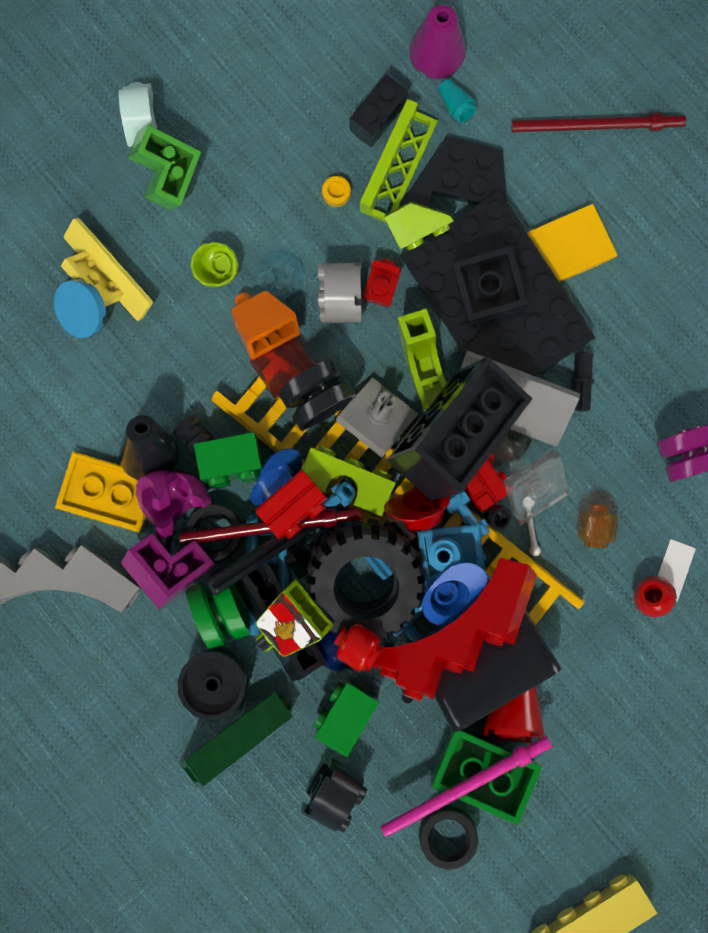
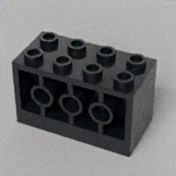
M487 356L456 371L387 461L430 500L460 494L533 398Z

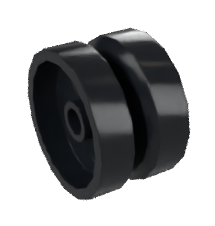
M327 359L308 368L290 380L278 392V396L286 408L297 407L292 418L300 431L309 429L328 419L347 406L356 397V393L349 382L336 383L340 379L342 371L334 359Z
M217 648L212 651L206 649L197 653L184 665L178 678V695L182 705L193 716L204 720H219L232 714L241 704L248 688V672L243 661L233 652L223 648ZM210 679L216 680L218 687L212 689V683L207 681Z

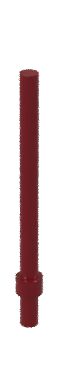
M650 113L649 116L513 120L511 121V132L636 128L661 131L662 128L685 127L686 116H663V113Z
M336 508L325 509L316 518L312 519L308 516L300 524L303 528L325 525L326 528L336 527L338 523L362 520L361 509L354 508L336 511ZM262 521L180 533L181 545H186L194 540L200 543L271 533L272 531Z

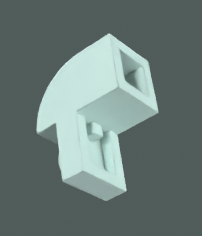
M140 82L131 83L128 86H124L122 90H119L121 119L127 145L130 147L134 142L137 131L146 125L157 129L153 112V90L151 83L143 84Z

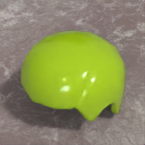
M211 242L199 246L192 254L190 266L194 277L200 283L208 287L225 286L234 280L238 274L239 261L235 251L228 245Z

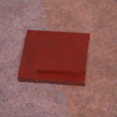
M296 337L253 360L250 359L251 365L275 399L279 398L278 392L285 384L303 371L314 366V363Z

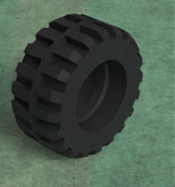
M369 519L367 524H361L360 520L351 521L352 525L344 527L343 523L334 527L335 532L331 535L326 532L320 538L321 544L314 546L311 552V560L307 564L308 595L334 625L329 630L333 634H337L343 628L349 630L353 625L360 624L377 634L380 640L388 638V632L393 630L397 634L403 630L402 622L405 620L411 622L416 616L415 607H421L423 600L422 592L425 591V580L419 556L414 545L410 544L408 537L403 532L397 533L395 527L388 523L381 526L378 520ZM360 557H374L390 565L394 575V581L390 589L380 598L369 602H356L346 598L338 591L336 585V577L340 569L348 562Z

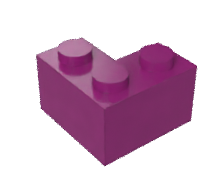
M152 533L130 548L121 564L160 610L186 591L187 588L202 579L214 565V562L195 540L174 556H171Z

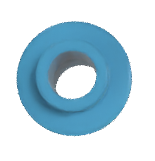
M448 537L436 540L428 553L431 566L441 572L451 565L459 563L461 558L459 544L454 539ZM445 550L450 554V559L443 561L438 557V553Z

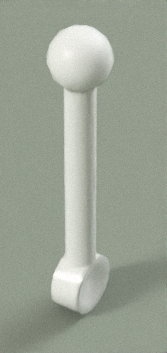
M524 495L521 497L520 503L525 507L531 541L529 552L532 556H538L541 553V549L536 542L530 507L533 499L530 495Z

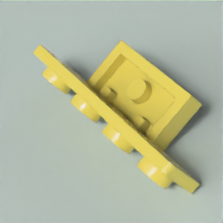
M80 218L73 219L64 235V239L77 254L65 258L61 267L72 279H83V282L86 284L91 283L96 287L103 298L105 307L120 301L137 321L142 320L153 304L151 298Z

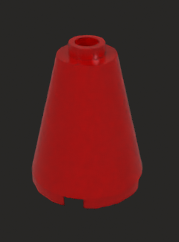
M536 686L489 713L485 720L482 737L490 739V733L497 735L498 741L532 743V737H538V740L545 737Z

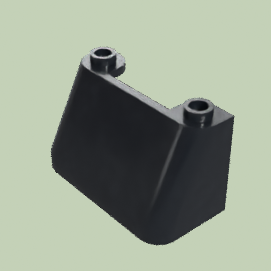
M525 610L514 645L504 642L503 646H497L484 640L474 672L463 669L462 674L444 668L434 698L452 731L458 732L554 676L561 670V666L528 611Z

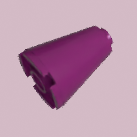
M439 5L431 9L413 35L409 47L410 59L414 68L417 71L419 69L426 74V77L431 79H444L458 71L466 56V44L457 15L452 8L445 5Z

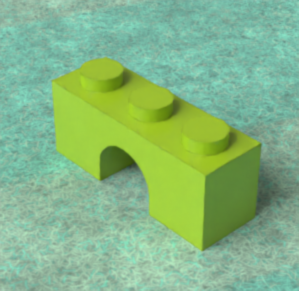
M319 446L318 450L310 448L302 470L307 473L325 495L331 483L336 479H350L358 489L353 507L360 508L362 511L379 518L382 517L384 505L388 502L396 483L390 480L392 475L378 469L371 473L362 469L363 463L347 457L346 462L335 458L336 452Z

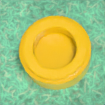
M341 176L328 178L322 186L324 201L332 207L345 205L351 196L349 182Z

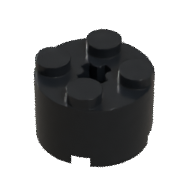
M329 757V766L324 763L322 764L306 794L310 795L311 798L308 804L302 803L301 814L332 831L339 830L345 832L352 818L350 812L355 804H361L367 793V788L363 786L364 776L361 773Z

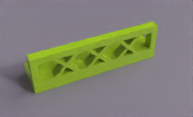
M407 99L360 201V212L387 223L384 218L386 214L374 209L377 200L389 196L393 205L390 212L400 207L438 124V120L417 112L418 103ZM414 120L429 126L426 134L416 138L413 137L410 128ZM422 142L421 145H420V147H419V149H418L417 143ZM412 146L416 154L414 160L402 164L399 156L400 150ZM395 161H397L398 166L393 167ZM410 167L408 174H406L405 169ZM401 171L404 178L403 184L391 189L387 181L388 176ZM384 185H385V188H386L387 191L381 193V191H382V189H383V187H384ZM398 193L397 198L395 200L393 194Z

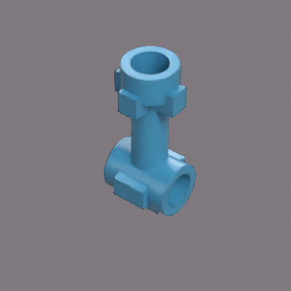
M347 482L336 484L331 488L333 494L327 497L328 500L324 502V505L327 507L326 509H332L340 503L346 507L355 497L354 488Z
M465 491L450 496V503L445 508L450 515L456 511L466 525L479 524L481 538L490 532L486 527L488 525L484 519L478 521L466 506L470 499Z

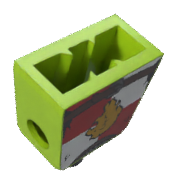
M295 579L256 622L257 627L262 632L256 637V643L265 652L274 647L280 655L286 657L320 641L334 625Z

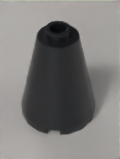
M140 415L132 418L127 424L119 449V460L124 472L139 481L140 477L154 471L173 470L179 460V449L176 440L167 430L151 417Z

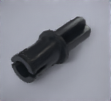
M577 352L574 354V378L571 379V383L574 384L573 391L580 393V399L575 407V411L587 412L591 408V387L595 383V380L592 379L594 354L590 352Z

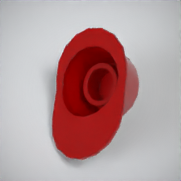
M415 487L386 502L384 511L390 517L404 521L406 527L411 531L429 530L436 527L442 521L444 509L449 505L451 497L430 500Z

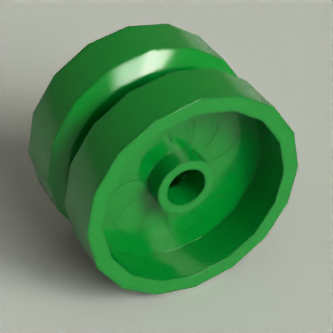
M202 583L186 589V597L193 620L210 651L226 645L227 634L225 627L236 640L251 635L250 624L234 584L220 594L213 595V597L208 588Z

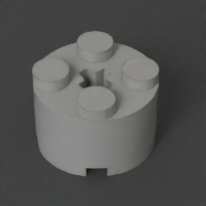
M361 263L318 264L320 322H362Z

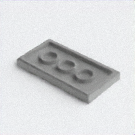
M467 351L461 369L485 357ZM494 361L533 398L510 429L557 447L580 399V393Z

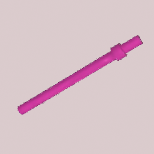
M545 736L525 748L522 745L512 750V755L381 825L385 837H388L515 767L520 766L522 768L530 764L532 758L552 748L549 739Z

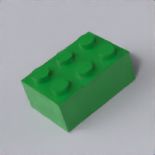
M451 729L431 776V787L444 792L512 755V750L462 729L458 732H453ZM531 759L532 762L522 768L517 766L458 799L519 825L542 766L537 761Z

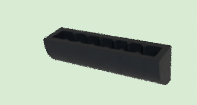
M267 562L234 584L256 622L284 591ZM316 643L286 657L280 655L274 647L272 648L292 682L303 679L327 663Z

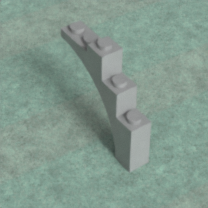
M81 545L79 549L77 547L72 549L65 559L66 566L42 549L34 548L32 551L28 550L18 562L19 569L0 556V605L15 597L37 591L61 590L95 598L123 613L130 609L143 591L135 580L90 547Z

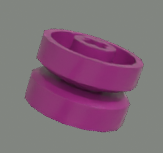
M708 425L692 427L675 433V436L657 442L661 457L682 456L681 460L672 462L665 468L670 482L708 471Z

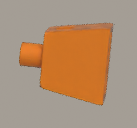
M263 291L254 297H251L247 292H243L235 298L236 306L232 308L231 314L236 330L252 361L300 335L296 314L268 291Z

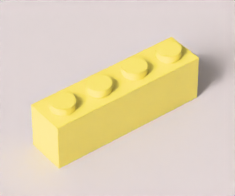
M622 874L612 879L608 888L601 892L594 891L588 894L583 900L584 903L575 909L570 907L563 910L557 916L558 919L549 925L542 924L531 933H628L658 913L638 881L631 874Z

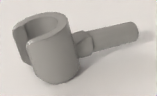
M384 511V518L388 522H394L400 527L411 542L417 538L413 531L406 527L404 521L391 519Z

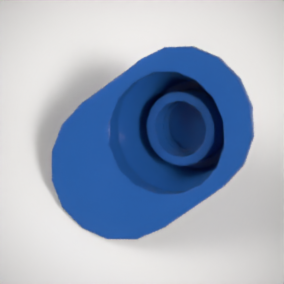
M291 448L283 449L267 460L250 494L251 502L254 505L260 506L301 470L302 456L297 450Z
M460 562L451 565L443 572L433 575L425 586V594L422 600V610L425 617L431 623L437 625H449L458 619L477 600L486 587L487 577L485 571L479 565L472 562Z

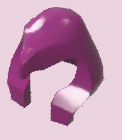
M154 471L140 477L136 484V497L139 507L147 520L156 526L157 537L162 539L172 536L173 525L183 513L194 507L201 506L205 508L211 503V497L207 493L203 482L187 471Z

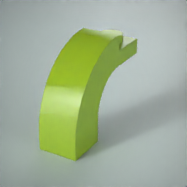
M427 308L398 317V330L405 360L423 412L426 411L446 385L437 354L436 333Z

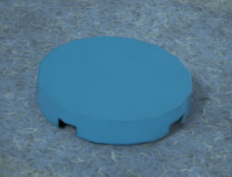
M77 278L63 282L57 288L54 295V310L63 329L78 338L96 335L103 328V317L106 316L103 298L96 287L91 283L86 284L83 282V279Z

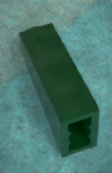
M275 692L270 694L179 764L197 788L204 787L293 717L289 712L292 710L291 705L283 695L278 696Z

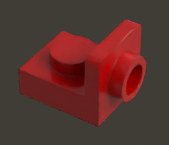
M387 259L373 260L362 300L390 308L400 278L401 268L396 267L397 264Z

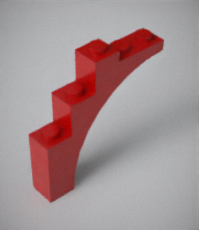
M500 558L490 581L480 596L458 619L439 632L417 642L395 647H383L372 668L381 670L380 675L396 680L395 684L405 690L404 696L421 701L422 697L434 699L444 668L462 674L463 669L474 672L484 640L497 646H503L504 642L515 644L537 574L528 564ZM366 667L363 671L370 672L371 669Z

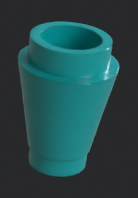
M447 79L440 84L438 91L451 118L457 120L458 123H464L472 118L477 111L475 100L454 83L452 79Z

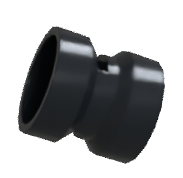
M195 414L181 422L173 431L178 440H185L186 450L191 456L196 455L194 444L211 441L215 438L209 430L200 428L201 421Z

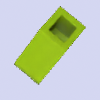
M411 201L384 216L400 249L407 247L408 250L424 243L422 238L430 233H433L435 237L450 229L448 224L453 222L449 213Z

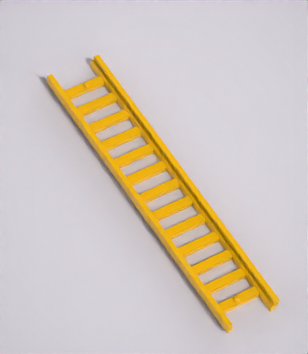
M269 351L262 355V357L270 364L236 405L218 391L214 393L211 401L250 433L255 432L260 441L277 453L283 449H292L308 429L300 431L296 424L282 442L268 432L287 409L280 398L259 423L245 414L279 372H282L290 380L300 374L274 352ZM344 408L335 413L334 415L338 417V415L344 410ZM336 421L314 449L318 450L319 446L330 449L346 429ZM359 440L343 461L346 462L347 457L359 461L369 447ZM393 447L387 451L375 469L386 473L390 470L392 465L387 459L395 450ZM344 478L333 481L327 491V495H332L331 488L341 483ZM405 478L390 496L389 500L406 493L414 485ZM358 490L355 492V497L352 499V502L348 504L346 507H344L345 509L355 508L353 507V504L357 497ZM361 510L362 520L360 521L363 524H367L369 519L378 520L379 525L384 526L383 524L387 521L384 518V512L382 517L379 518L377 516L373 517L370 513ZM455 511L442 528L460 526L463 520ZM471 511L478 521L482 520L478 515ZM486 526L490 532L481 538L482 545L489 538L502 548L485 570L490 577H492L500 558L510 560L513 557L519 563L530 565L537 574V577L549 586L529 612L535 625L559 595L575 608H581L584 604L582 598L493 527ZM417 552L421 562V555Z

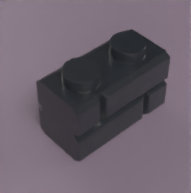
M385 75L349 118V129L352 134L369 147H373L397 118V113H401L408 98V91L390 76Z

